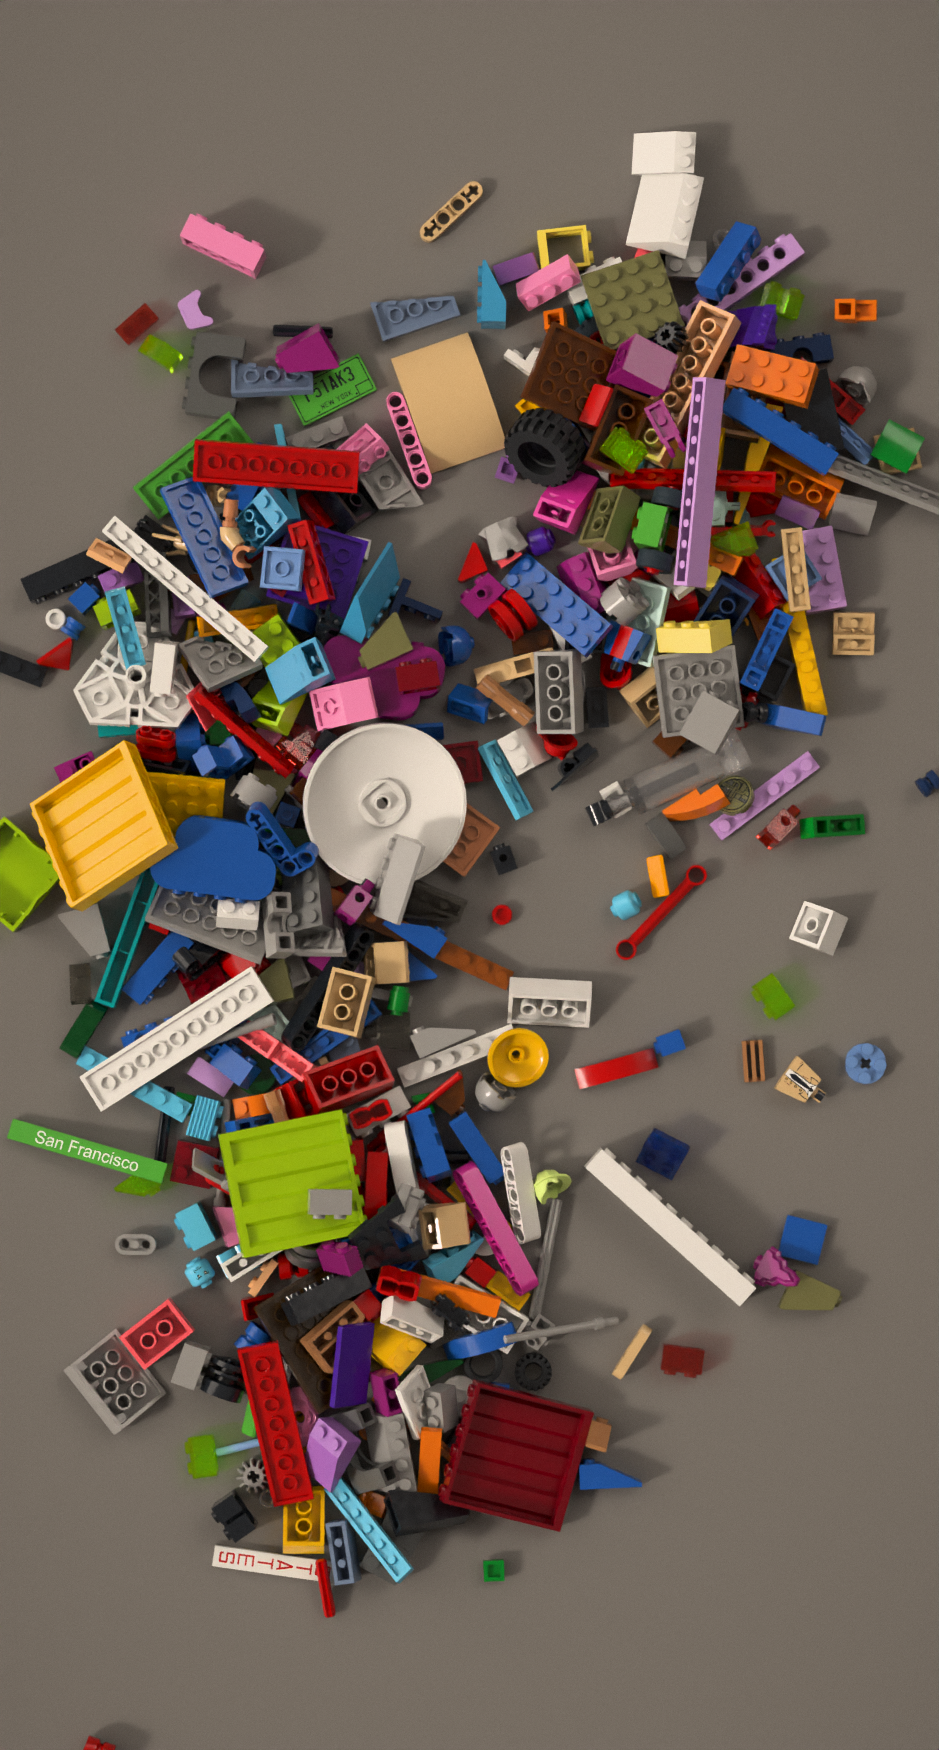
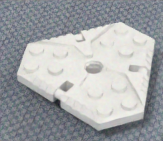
M135 622L146 665H132L126 670L115 631L102 649L100 660H94L73 690L89 724L119 727L138 725V728L151 726L152 728L179 729L193 709L186 695L194 688L182 663L179 664L177 661L171 694H167V697L154 696L155 693L150 692L155 642L158 640L170 641L169 638H147L146 622ZM153 623L151 632H161V623ZM108 661L113 663L111 667L106 665ZM134 676L142 677V679L137 682L131 680ZM139 712L138 717H131V713Z

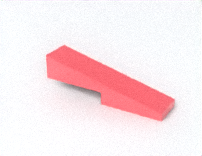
M263 1029L238 1037L303 1083V1072L318 1067Z

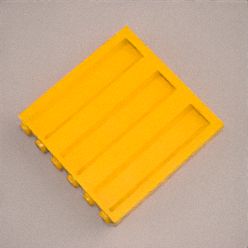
M125 740L30 803L32 816L39 826V834L45 841V849L52 859L53 869L57 872L60 879L59 884L66 894V902L71 908L82 912L178 849L135 744Z

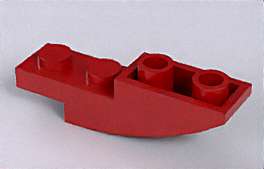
M829 379L836 412L853 425L866 409Z

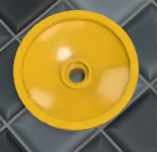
M515 1028L502 1033L493 1041L488 1052L487 1062L491 1074L498 1082L508 1087H524L532 1084L542 1076L548 1064L549 1054L544 1040L537 1033L529 1029ZM513 1051H518L517 1055H512Z

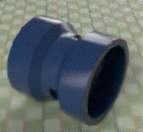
M930 770L924 778L917 779L915 784L923 796L927 798L932 794L933 790L939 789V777L933 770Z

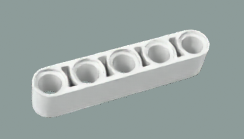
M518 1142L501 1149V1160L513 1233L518 1243L524 1244L539 1239L541 1229L528 1150L523 1142Z

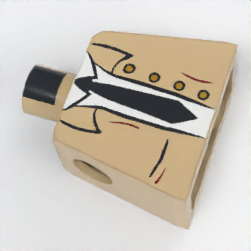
M795 1056L774 1086V1089L804 1103L809 1097L820 1103L826 1095V1092L817 1087L821 1078L798 1056Z

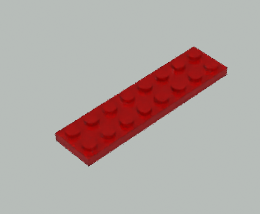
M195 439L193 481L357 493L360 451Z
M279 1341L238 1348V1357L273 1506L277 1507L312 1500L315 1497Z

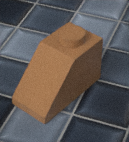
M599 1416L596 1419L592 1418L585 1443L586 1447L606 1453L612 1427L608 1423V1419Z

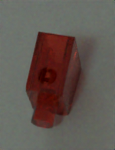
M793 804L787 810L783 808L755 837L767 849H773L798 823L796 818L801 814V811Z

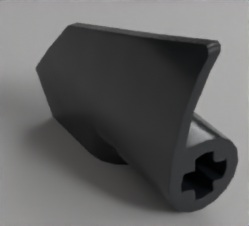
M586 743L572 753L576 761L573 759L562 760L558 765V772L562 779L551 790H555L598 758V750L592 748L589 743ZM565 763L572 765L571 771H564Z

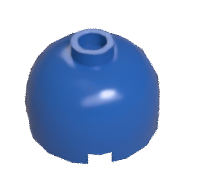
M449 625L441 627L443 631L438 633V646L440 654L444 653L445 665L452 667L463 664L470 658L472 648L475 646L473 637L460 626Z

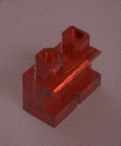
M294 722L289 732V735L294 738L293 741H290L283 735L278 740L276 747L283 752L284 757L295 765L294 768L300 771L317 750L313 746L320 733L308 724L302 727Z

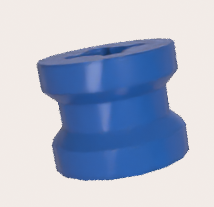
M68 616L66 625L62 626L60 630L78 641L80 632L84 631L86 627Z

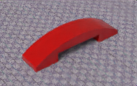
M650 1048L574 1069L579 1089L658 1068L654 1049Z
M368 1151L364 1215L369 1220L378 1213L377 1210L382 1205L386 1206L388 1152Z

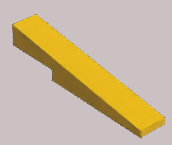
M767 404L765 407L770 411L775 409L780 413L783 410V407ZM759 436L757 444L749 443L743 471L760 470L770 442ZM751 492L738 493L737 502H740V511L735 510L732 524H739Z

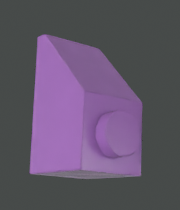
M137 562L129 564L123 574L112 569L98 575L104 592L125 586V589L144 582V577Z

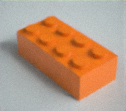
M737 344L726 385L731 390L740 387L750 395L808 409L819 368L815 363Z

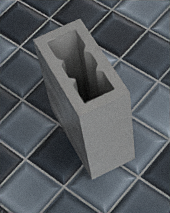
M711 690L709 693L703 691L679 735L718 756L742 712L737 709L739 705L728 700L725 703L719 700L721 697L719 694Z

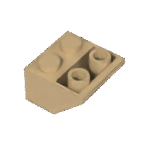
M407 941L372 943L364 955L365 975L376 978L375 984L410 982Z
M466 1202L428 1204L423 1207L422 1211L418 1210L424 1250L443 1249L471 1243Z

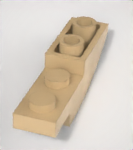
M553 647L543 649L540 651H550L553 650ZM534 652L475 668L474 673L477 684L487 674L498 683L534 674Z

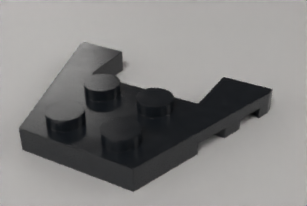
M395 1194L391 1198L392 1201L386 1206L382 1205L377 1210L378 1213L370 1220L367 1218L348 1235L352 1246H356L357 1250H359L358 1253L360 1254L359 1257H361L364 1270L427 1258L420 1240H416L399 1249L387 1221L406 1212L398 1194Z

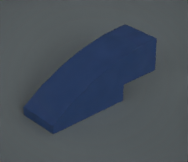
M236 681L220 688L230 709L234 712L239 710L247 724L262 717L250 696Z

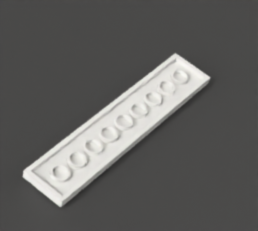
M251 966L80 1076V1079L102 1112L268 1006L274 1000L253 966Z

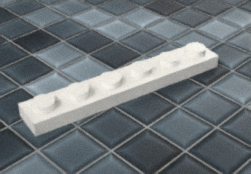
M512 1024L397 1068L404 1088L487 1056L493 1041L502 1033L513 1029Z

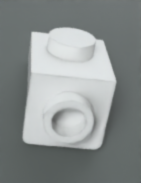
M617 781L599 791L602 798L607 801L624 793ZM632 806L624 810L621 809L619 812L617 811L613 814L614 818L626 814L632 809Z

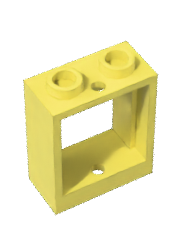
M586 225L538 230L537 241L541 269L549 265L546 239L581 235L584 258L583 263L575 264L579 271L590 267V263H594L593 251H589L588 243H591V232L586 230Z

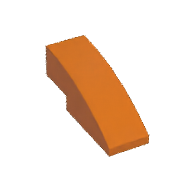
M716 784L702 794L697 789L693 790L662 810V812L669 821H684L709 815L731 803L720 786Z

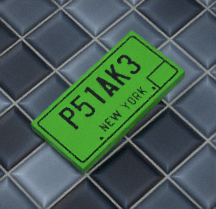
M359 353L340 362V367L336 369H326L314 375V394L289 395L304 427L377 391Z

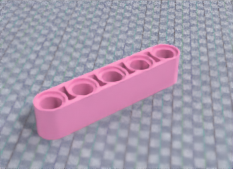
M392 392L386 400L390 417L413 482L418 489L425 490L432 483L427 461L403 395L399 392ZM393 398H399L401 405L393 407L390 405V401ZM400 417H405L408 420L405 426H399L396 422ZM405 437H413L415 439L414 444L410 446L405 445L403 442ZM414 455L420 456L422 461L420 464L414 465L410 462L411 457ZM419 475H426L429 478L428 482L425 484L418 483L417 477Z

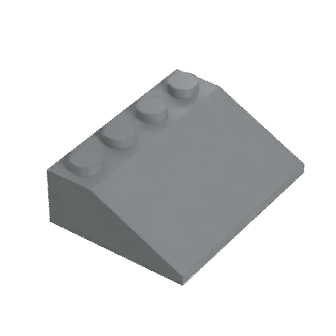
M114 1329L63 1370L114 1435L166 1394L147 1368L144 1370L119 1338L121 1334L117 1329Z

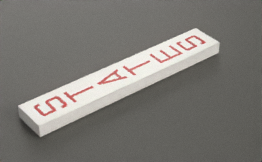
M215 1544L212 1566L318 1581L315 1565L317 1559ZM327 1560L330 1583H334L332 1563Z

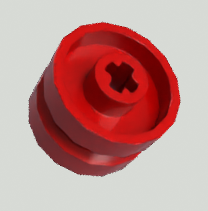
M513 589L508 590L502 595V601L495 600L488 606V611L497 626L513 642L524 635L523 629L529 631L538 625V620L532 609Z

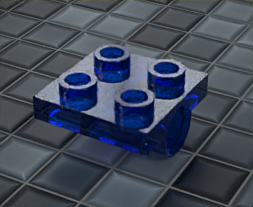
M653 1128L635 1162L672 1180L691 1146Z

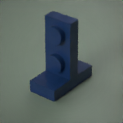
M403 578L388 618L394 612H397L399 615L401 607L404 606V610L416 615V612L424 614L423 618L429 621H440L443 611L406 597L411 581Z

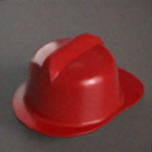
M602 653L600 681L608 688L621 690L631 681L632 663L625 661L622 671L618 672L610 668L614 656Z
M539 734L544 740L545 751L560 760H564L570 750H573L578 745L577 739L572 734Z

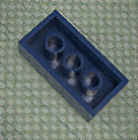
M725 573L716 584L693 622L730 619L733 639L760 595Z

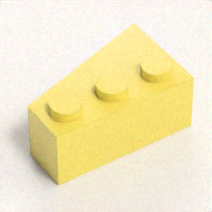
M730 619L696 622L684 621L681 623L666 621L663 622L664 625L656 628L658 651L660 653H713L732 644Z

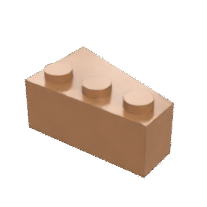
M345 1300L299 1341L321 1369L326 1373L332 1374L338 1326L362 1323L365 1316L353 1301Z

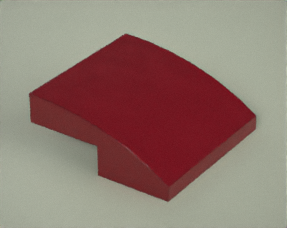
M218 962L213 964L194 981H189L179 969L176 971L191 1004L227 982Z

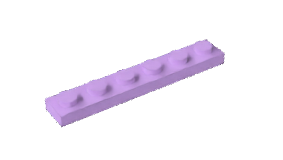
M807 751L754 791L755 799L753 804L746 812L736 814V816L722 814L709 825L722 841L820 768V766Z

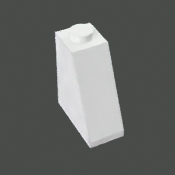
M166 640L155 642L150 692L155 693L154 696L167 697V694H171L173 691L179 653L178 644L180 642Z

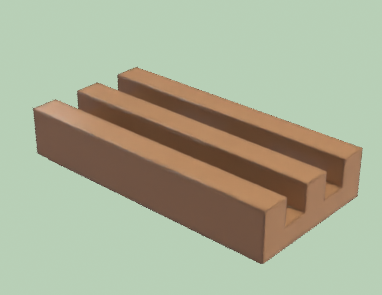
M762 1040L741 1041L744 1082L765 1081ZM755 1044H758L760 1077H757ZM746 1045H750L752 1078L748 1077Z

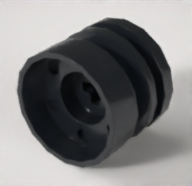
M212 1355L210 1361L218 1366L208 1365L207 1369L215 1373V1375H205L200 1389L217 1398L240 1403L245 1389L237 1385L238 1382L245 1383L243 1375H241L240 1361L227 1356Z

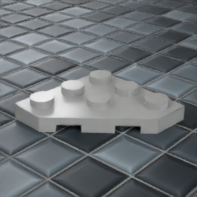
M198 636L178 644L179 651L208 693L263 669L260 659L255 663L239 648L232 647V644L219 641L213 643L205 641L204 638Z

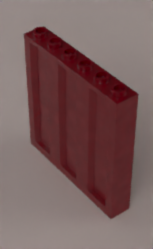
M473 1379V1383L469 1384L467 1389V1403L463 1405L461 1410V1416H463L461 1424H458L456 1428V1442L452 1444L450 1449V1463L445 1466L444 1476L446 1477L444 1484H441L439 1487V1499L446 1504L560 1532L594 1412L585 1407Z

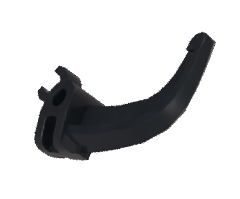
M317 603L315 608V614L318 616L315 626L316 631L306 639L299 641L303 643L316 637L324 645L331 638L339 634L344 623L343 618L330 612L332 608L330 604H327L326 609H321L320 603Z

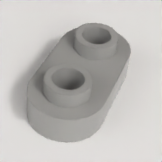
M122 1234L115 1241L116 1250L123 1255H149L154 1252L157 1245L155 1238L150 1234ZM124 1240L129 1241V1247H123L122 1242ZM143 1241H149L150 1247H143Z

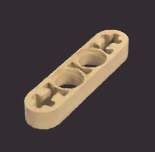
M475 181L467 183L420 228L421 239L424 242L432 243L482 197V186ZM477 187L478 195L472 194L468 198L471 202L468 203L465 197L470 193L469 188L475 189ZM454 201H463L464 208L459 211L453 208ZM447 214L450 217L447 224L439 223V215ZM435 221L437 227L433 230V237L429 235L425 237V229L431 230L434 227L432 222Z

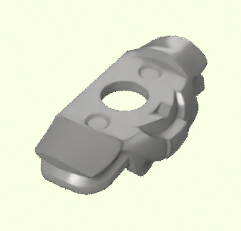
M526 676L503 687L523 703H526L525 700L534 691L531 681ZM494 701L488 708V719L509 714Z

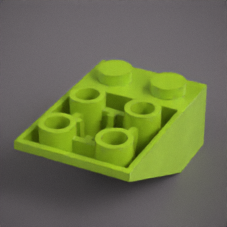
M269 681L252 698L262 717L251 723L255 727L288 736L308 692L280 705Z

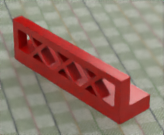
M303 520L287 525L293 548L306 550L303 583L309 605L336 600L314 521Z

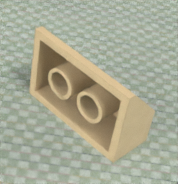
M649 667L619 691L647 728L660 719L654 667Z
M332 967L317 1027L361 1039L376 978Z

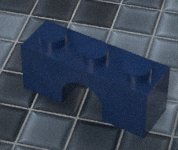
M824 332L815 333L810 338L796 336L791 341L777 339L775 350L768 351L791 358L795 352L805 351L809 354L811 363L815 364L829 363L834 359L830 334L825 335Z

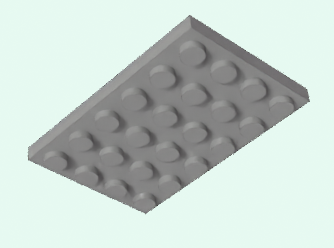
M159 886L145 917L146 922L261 965L266 953L262 899L249 900L260 901L257 930L216 927L218 899H214V895L207 894L206 897L193 896L194 892L187 891L185 895L173 893L172 889ZM274 886L271 892H283V889Z

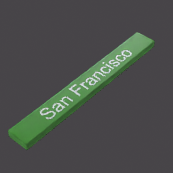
M17 1119L12 1120L7 1136L10 1140L163 1184L169 1164Z

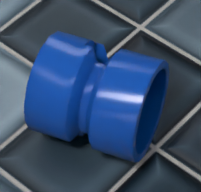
M252 1321L245 1329L246 1334L240 1335L234 1345L237 1348L266 1343L271 1340V1337L265 1329Z

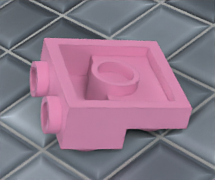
M366 423L336 450L360 451L358 474L360 475L368 471L375 461L383 458L390 448Z

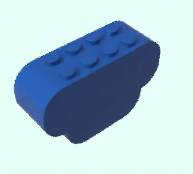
M194 815L185 819L178 827L174 837L178 849L150 867L154 881L163 888L172 889L175 894L185 895L186 891L194 892L193 896L206 897L209 894L214 895V899L226 900L227 897L235 898V902L247 903V900H260L266 897L274 887L277 865L266 850L259 848L260 840L247 822Z

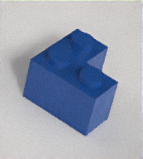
M196 713L189 714L179 729H175L179 759L191 761V772L199 771L192 756L198 752L201 746L206 745L205 734H202L205 733V730L199 722Z
M235 735L227 737L219 747L203 745L192 756L202 777L225 780L255 758L251 749L246 747L242 740Z

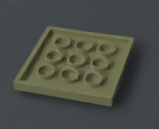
M659 250L581 275L603 345L617 351L619 345L635 333L648 340L656 338L654 333L659 331V326L664 327L665 321L670 323L674 321L685 327Z

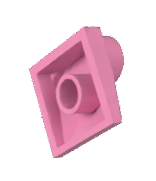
M628 537L625 547L619 553L608 554L588 548L598 580L610 581L630 575L637 568Z

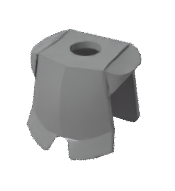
M508 517L484 528L478 534L481 539L487 542L493 565H497V560L512 557L514 551L516 553L527 551L528 543L516 527L517 517Z

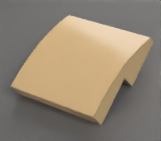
M833 611V655H874V612Z

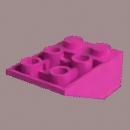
M577 470L566 484L557 487H547L539 499L533 516L541 523L576 535L599 478Z

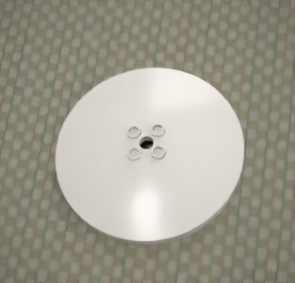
M375 723L361 726L347 732L332 742L313 765L307 778L303 795L305 828L310 841L318 846L319 856L338 874L359 884L365 878L375 884L377 878L381 877L383 871L381 869L382 861L389 853L387 849L390 838L394 837L395 833L417 839L425 846L415 880L429 874L453 850L461 835L466 817L467 799L464 780L452 756L439 742L428 734L414 727L397 723ZM381 797L387 799V805L384 808L377 806V800Z

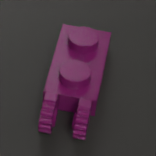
M660 399L644 408L662 445L665 446L670 457H676L675 451L669 444L674 439L677 440L680 450L685 452L686 446L664 401Z

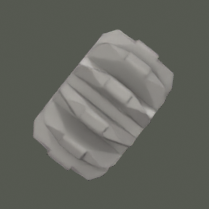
M250 1458V1465L243 1461L242 1465L244 1468L237 1469L243 1475H238L236 1479L244 1480L239 1485L240 1488L247 1485L246 1492L249 1493L251 1487H254V1493L256 1494L258 1493V1486L262 1490L266 1489L264 1483L268 1484V1480L264 1471V1465L260 1466L262 1459H258L257 1464H254V1459ZM252 1471H255V1474H259L256 1480H253V1477H249Z

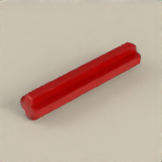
M325 1558L317 1559L315 1565L324 1616L326 1618L334 1617L336 1612L327 1560Z

